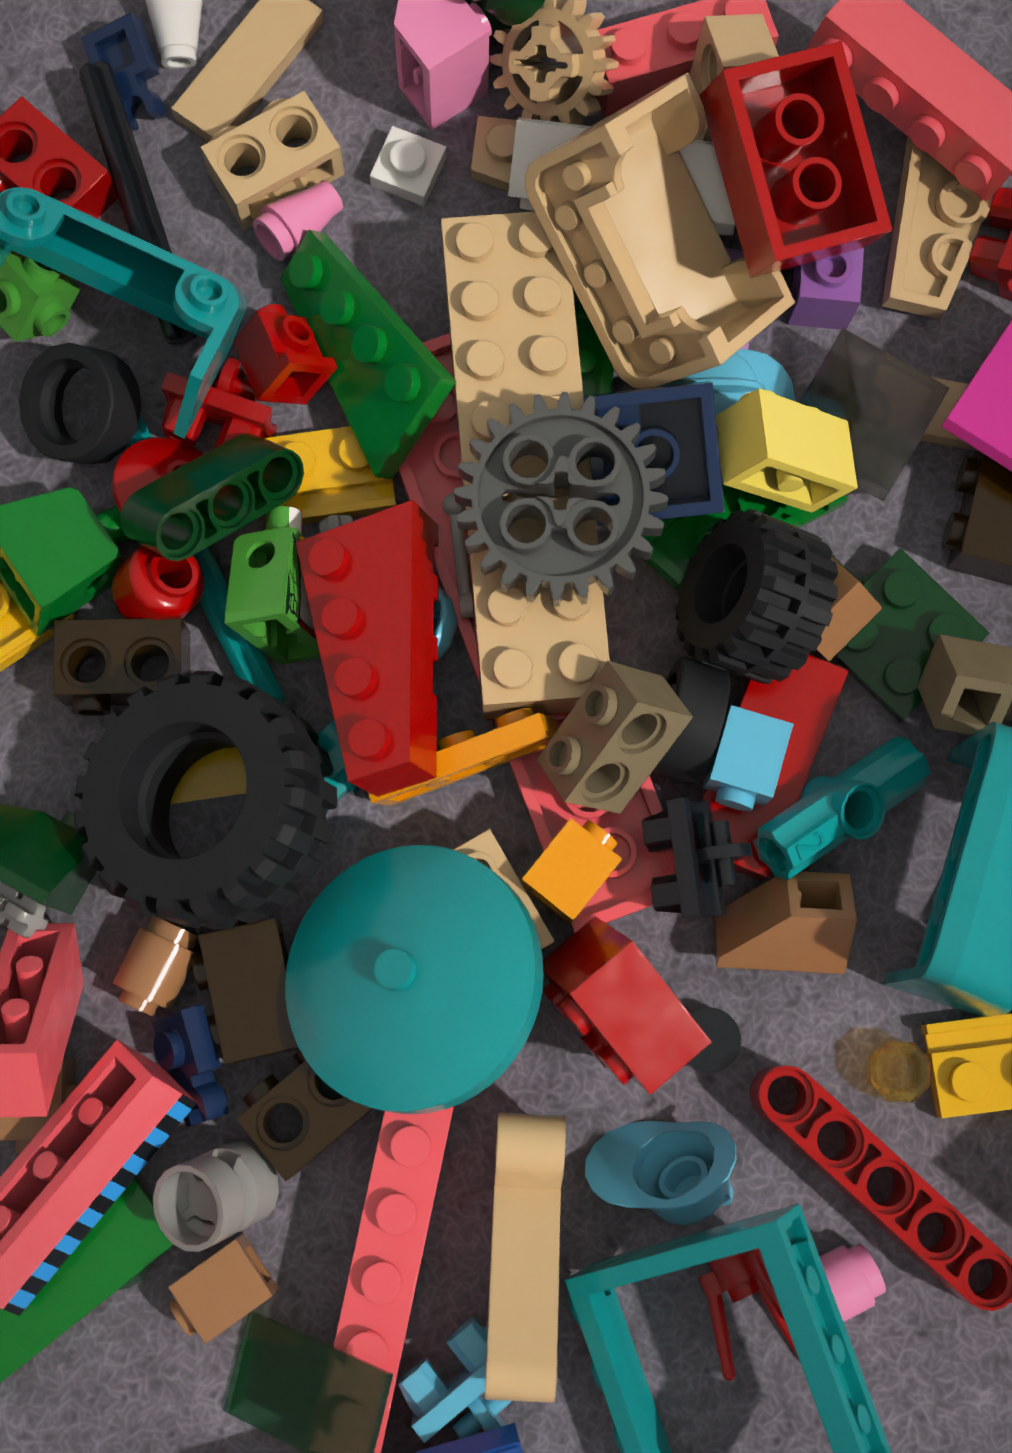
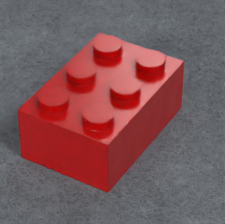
M842 41L723 70L700 94L750 278L861 249L892 231Z

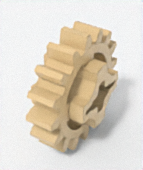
M545 0L537 12L523 23L511 25V29L495 30V39L504 46L502 53L490 56V63L502 66L503 75L493 82L494 88H508L511 93L504 107L507 110L523 107L522 118L577 125L582 124V115L586 117L598 114L601 108L595 95L612 94L614 89L604 79L605 71L617 69L619 65L618 61L606 58L605 49L610 47L616 39L614 35L600 36L597 29L605 18L602 12L584 15L587 0ZM540 57L555 58L556 62L567 63V67L560 68L551 65V62L541 61ZM582 78L581 83L575 92V85Z

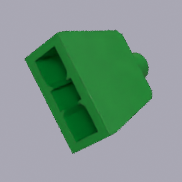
M71 487L0 505V581L36 636L54 627L55 620H64L112 586L113 578L121 560L117 546L131 540L121 528V512L117 505L95 514L80 491Z

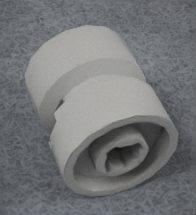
M233 1140L165 1170L156 1182L153 1194L155 1218L160 1230L172 1244L184 1251L200 1252L266 1219L276 1206L279 1195L278 1175L273 1165L258 1146L248 1141Z

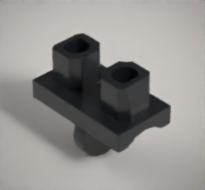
M685 797L667 800V810L642 820L644 844L648 851L652 853L673 851L676 874L652 878L650 888L653 909L657 912L682 913V918H711L726 915L722 887L737 885L734 861L753 857L751 843H731L728 820L713 822L710 801H689V798Z

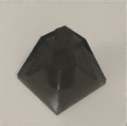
M842 328L799 403L818 408L822 412L848 421L857 486L884 501L919 444L950 387L847 329Z

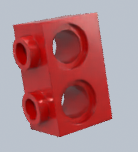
M21 96L0 116V193L10 188L22 187L36 190L54 198L59 192L72 189L74 190L72 195L58 201L96 219L118 199L109 171L25 98ZM23 153H31L24 161L11 163L16 156Z

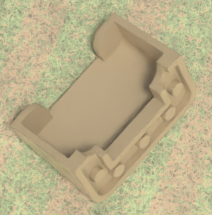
M689 73L662 85L546 152L528 166L525 174V189L529 201L615 371L623 381L637 389L658 387L722 365L795 303L780 271L750 278L745 257L731 261L679 150L687 147L699 138L705 127L706 114Z

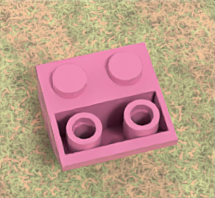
M398 0L394 19L398 85L426 124L433 130L489 93V68H491L489 36L492 35V29L485 13L474 2L468 5L465 0Z

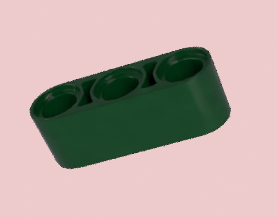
M246 433L239 435L134 492L123 505L120 516L121 528L128 538L168 560L181 561L187 559L290 500L302 484L304 476L303 463L300 456L293 450L255 434Z

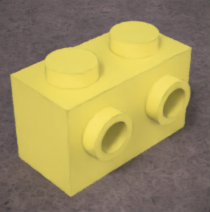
M760 388L744 394L738 402L716 415L722 484L811 513L858 488L848 421L822 412L818 408L800 404L776 395L772 391Z

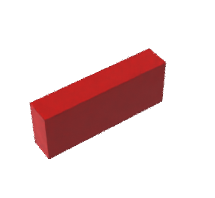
M808 654L807 662L798 671L792 669L789 677L780 682L772 680L770 684H761L748 679L737 707L790 722L794 725L774 797L764 806L754 804L752 811H742L716 802V792L706 789L703 791L700 801H710L713 822L728 820L731 843H751L753 857L734 861L735 871L759 881L769 877L771 869L759 859L753 840L758 835L757 829L798 802L849 670Z

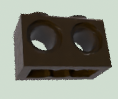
M181 618L160 620H55L53 695L65 706H72L73 714L82 716L110 714L111 705H129L126 699L144 686L152 691L159 690L157 682L160 679L147 682L141 680L140 677L143 664L154 656L169 658V667L163 677L180 673L190 679V630ZM93 657L105 658V670L99 679L90 683L79 681V670L85 661Z
M300 1050L293 1056L300 1066L281 1082L271 1074L242 1098L248 1109L236 1118L285 1182L295 1176L373 1109L346 1097L335 1099L326 1095L321 1089L319 1076L307 1063ZM281 1103L295 1106L302 1115V1130L298 1137L292 1141H284L277 1138L270 1129V1115L273 1109Z

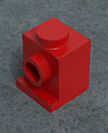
M270 304L258 309L233 341L257 401L306 405L338 368L334 358L323 357L306 317L287 315L285 308L279 304Z

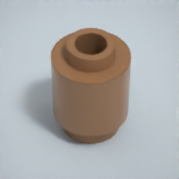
M152 916L146 929L139 927L112 983L123 989L118 1000L151 1016H154L158 1005L171 1010L193 965L192 956L195 952L192 950L199 937L161 918Z

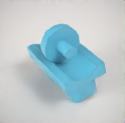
M474 1316L469 1318L447 1338L446 1343L466 1367L459 1375L447 1384L427 1357H425L399 1379L398 1386L408 1406L414 1412L411 1427L424 1443L467 1406L470 1408V1411L453 1425L455 1432L460 1438L474 1435L482 1427L488 1431L505 1426L498 1413L512 1401L485 1400L483 1392L485 1391L488 1328Z

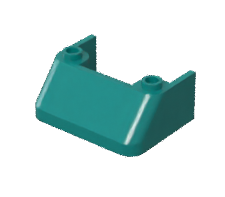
M17 187L2 191L0 193V268L12 250L207 339L189 375L173 434L185 439L242 326L247 302L241 289L233 282L36 190Z
M991 722L949 751L947 761L971 768V772L916 965L912 968L887 972L883 981L884 986L979 1017L1005 1015L1012 1009V727Z

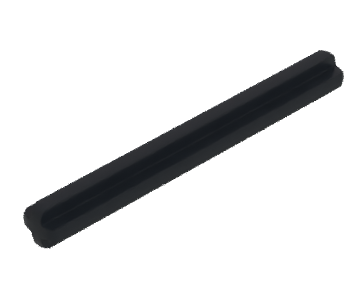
M105 61L85 64L79 70L80 82L130 234L172 253L111 66ZM158 317L165 341L169 345L187 343L196 338V334Z

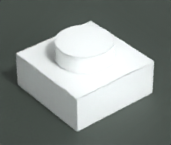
M392 126L370 174V184L372 187L425 207L447 158V147Z

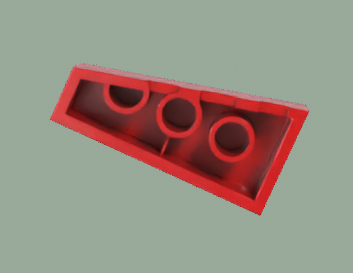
M410 500L295 542L348 782L377 797L436 778L437 696L433 694V662H438V638L433 635L434 601H438V576L434 573V547H438L439 525L418 504Z

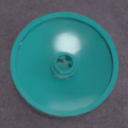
M408 845L380 851L353 864L331 881L314 900L296 932L290 949L285 978V1000L292 1033L301 1053L314 1072L340 1095L356 1103L380 1111L410 1115L426 1114L448 1109L467 1101L489 1087L506 1071L526 1043L539 1010L543 989V956L535 924L517 893L499 875L476 859L452 849L431 845Z

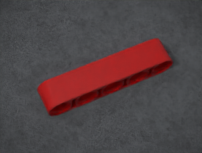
M775 1065L764 1068L755 1076L751 1083L749 1096L752 1107L757 1114L952 1294L981 1310L988 1311L1003 1309L1012 1302L1011 1259L808 1073L798 1067ZM785 1076L796 1086L797 1101L788 1112L779 1114L769 1104L767 1097L768 1088L775 1079ZM835 1121L844 1130L846 1137L845 1146L838 1155L827 1158L819 1150L817 1144L818 1133L825 1124ZM885 1166L893 1175L894 1190L885 1201L875 1203L867 1190L868 1178L877 1168ZM936 1212L942 1220L943 1235L934 1246L924 1248L919 1242L917 1235L918 1225L927 1214ZM987 1259L993 1271L992 1281L985 1290L974 1293L968 1282L969 1271L978 1260Z

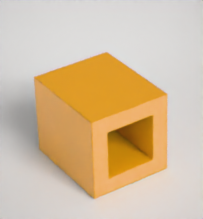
M570 818L525 874L521 883L524 889L571 925L622 860L621 857L613 852L618 843L594 822L587 820L583 826H580Z

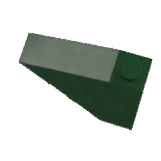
M0 804V882L42 905L70 915L74 912L97 870L89 868L81 852L82 845L88 842V838L76 834L74 814L66 810L61 821L42 811Z

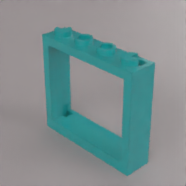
M800 1203L598 1260L565 1280L569 1292L570 1312L574 1320L580 1325L591 1356L592 1375L596 1385L604 1393L614 1422V1438L620 1453H672L615 1288L757 1248L760 1250L833 1453H892Z

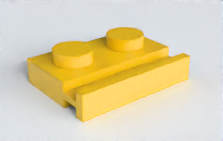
M351 426L264 438L293 450L301 458L304 468L302 484L297 493L280 506H289L300 510L302 513V525L320 522L331 515L360 517L396 506L393 480L374 476Z
M1012 1013L921 1025L927 1049L926 1059L936 1118H949L1012 1109Z

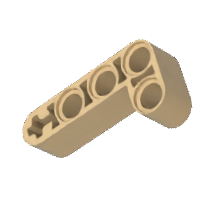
M498 1112L493 1189L485 1400L555 1403L560 1207L565 1161V1116Z

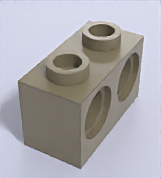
M607 660L540 753L537 761L564 802L621 814L693 716L663 676Z

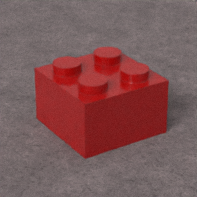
M596 916L543 960V974L550 982L542 989L543 994L565 1020L569 1019L574 1027L583 1035L580 1037L583 1044L604 1068L607 1067L623 1086L633 1079L651 1095L711 1043V1040L636 944Z

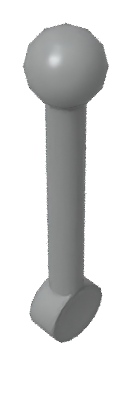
M451 493L444 498L442 508L450 517L461 619L473 618L474 612L464 543V530L458 529L456 515L465 511V506L456 503L454 493Z

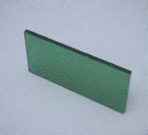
M251 1311L247 1316L223 1411L304 1453H374L393 1373L258 1312Z

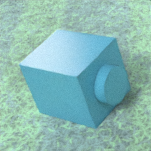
M731 705L726 711L722 731L708 766L702 788L716 792L715 801L730 808L752 811L754 804L764 806L774 797L794 724Z

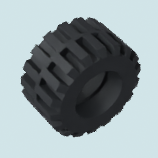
M747 509L746 512L737 510L730 513L727 520L723 518L713 525L710 534L704 535L699 542L695 554L689 559L685 568L687 570L680 583L678 591L679 602L676 606L675 619L679 620L677 634L679 641L684 642V651L688 656L694 657L696 661L761 684H770L772 680L780 682L789 677L792 669L798 671L807 662L808 654L811 650L816 651L821 643V635L825 627H829L833 613H831L833 602L837 600L838 586L834 585L838 575L837 563L831 560L833 552L829 545L821 542L822 538L753 509Z

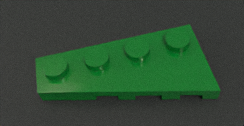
M309 229L280 280L297 316L306 317L323 357L334 358L338 368L328 380L374 476L392 479L457 381L328 235Z

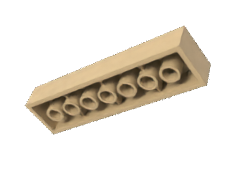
M535 211L441 218L453 378L457 381L454 385L461 462H479L470 451V440L474 438L490 443L492 439L488 433L486 421L492 418L505 427L510 425L509 405L512 403L516 404L526 416L534 413V395L540 394L544 399L548 410L557 409L562 392H568L572 410L580 411L584 404L573 286ZM526 455L515 461L512 465V470L520 477L533 478L542 474L547 465L538 456ZM587 458L578 465L577 470L586 479L592 480L590 458ZM462 478L463 486L472 485ZM555 490L553 498L554 509H567V502L569 500L568 490ZM506 493L502 496L505 502H513L524 498L519 497L515 493ZM465 506V510L472 508ZM532 518L519 519L509 528L510 536L516 541L523 543L534 542L545 531L543 525ZM588 520L579 524L574 530L576 537L584 544L598 545L596 520ZM467 530V538L477 530ZM487 550L469 554L483 719L499 718L504 714L523 708H532L533 714L571 712L606 661H610L603 591L596 583L588 585L587 604H581L573 589H565L560 606L554 607L550 589L541 588L538 596L530 603L527 602L526 582L519 580L513 588L505 592L501 586L504 572L502 567L487 575L481 572L480 563L488 552Z

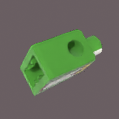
M278 506L266 513L263 531L242 534L234 541L225 610V624L278 664H289L321 658L295 543L306 539L302 535V513L300 510L289 506Z

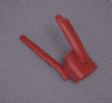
M759 1248L707 1262L711 1272L698 1277V1280L708 1299L723 1378L727 1381H732L736 1376L732 1356L733 1351L722 1299V1293L726 1291L733 1303L758 1292L784 1338L798 1358Z

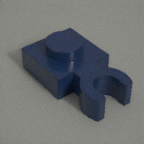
M128 13L81 37L89 63L105 61L111 66L132 131L139 129L138 122L135 119V109L142 102H144L148 115L158 120L165 117V107L162 99L158 94L149 90L146 83L147 80L159 75L160 72L142 20L139 17Z
M201 1004L182 1009L153 1022L152 1026L155 1033L153 1046L159 1065L197 1102L184 1118L186 1126L190 1127L228 1114L229 1108L226 1095L219 1083L216 1082L213 1070L220 1068L221 1064L204 1005Z

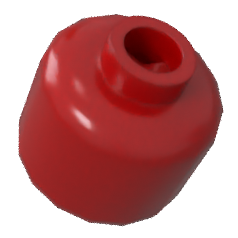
M140 546L117 568L112 581V598L118 611L125 619H182L201 600L205 588L204 574L194 556L181 561H173L144 546Z

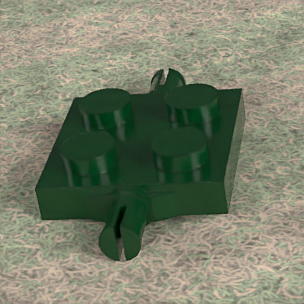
M899 548L877 571L858 580L881 605L882 609L833 658L844 669L849 670L848 673L889 713L901 722L923 701L917 686L938 635L982 642L990 633L910 556ZM833 554L832 557H833L839 564H841L849 573H851L842 563H840V562L835 558L836 556Z

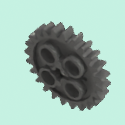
M562 392L557 409L548 410L544 399L540 394L534 395V413L526 416L516 404L512 403L509 405L510 425L505 427L492 418L486 421L488 433L492 439L490 443L474 438L470 440V451L479 462H459L458 471L460 477L472 485L455 488L454 498L456 503L472 508L456 515L458 529L477 530L464 542L468 554L484 550L488 551L480 563L481 572L487 575L500 567L504 569L501 586L505 592L509 591L521 580L526 582L527 602L532 603L538 596L541 588L550 589L554 607L560 606L565 589H573L580 603L587 604L588 585L596 583L609 596L613 593L611 574L614 571L629 580L635 577L636 569L630 559L631 555L650 560L653 547L642 535L661 536L664 522L648 513L666 510L668 504L667 495L650 490L664 483L666 472L665 469L646 468L655 458L657 448L654 444L635 448L634 445L640 436L641 429L638 423L629 425L622 431L617 428L620 408L614 406L600 418L595 415V397L589 396L580 411L572 410L568 392ZM533 455L544 460L547 467L537 477L524 478L512 470V465L522 456ZM598 457L607 461L613 470L607 477L594 481L582 476L577 467L587 458ZM555 490H568L569 500L567 502V509H554L553 498ZM506 493H515L519 497L524 498L513 502H505L502 496ZM615 496L619 499V503L616 506H609L604 502L596 500ZM532 518L539 521L545 528V531L534 542L523 543L516 541L510 536L509 528L519 519ZM596 520L605 524L611 535L601 544L588 545L576 537L574 530L584 521Z

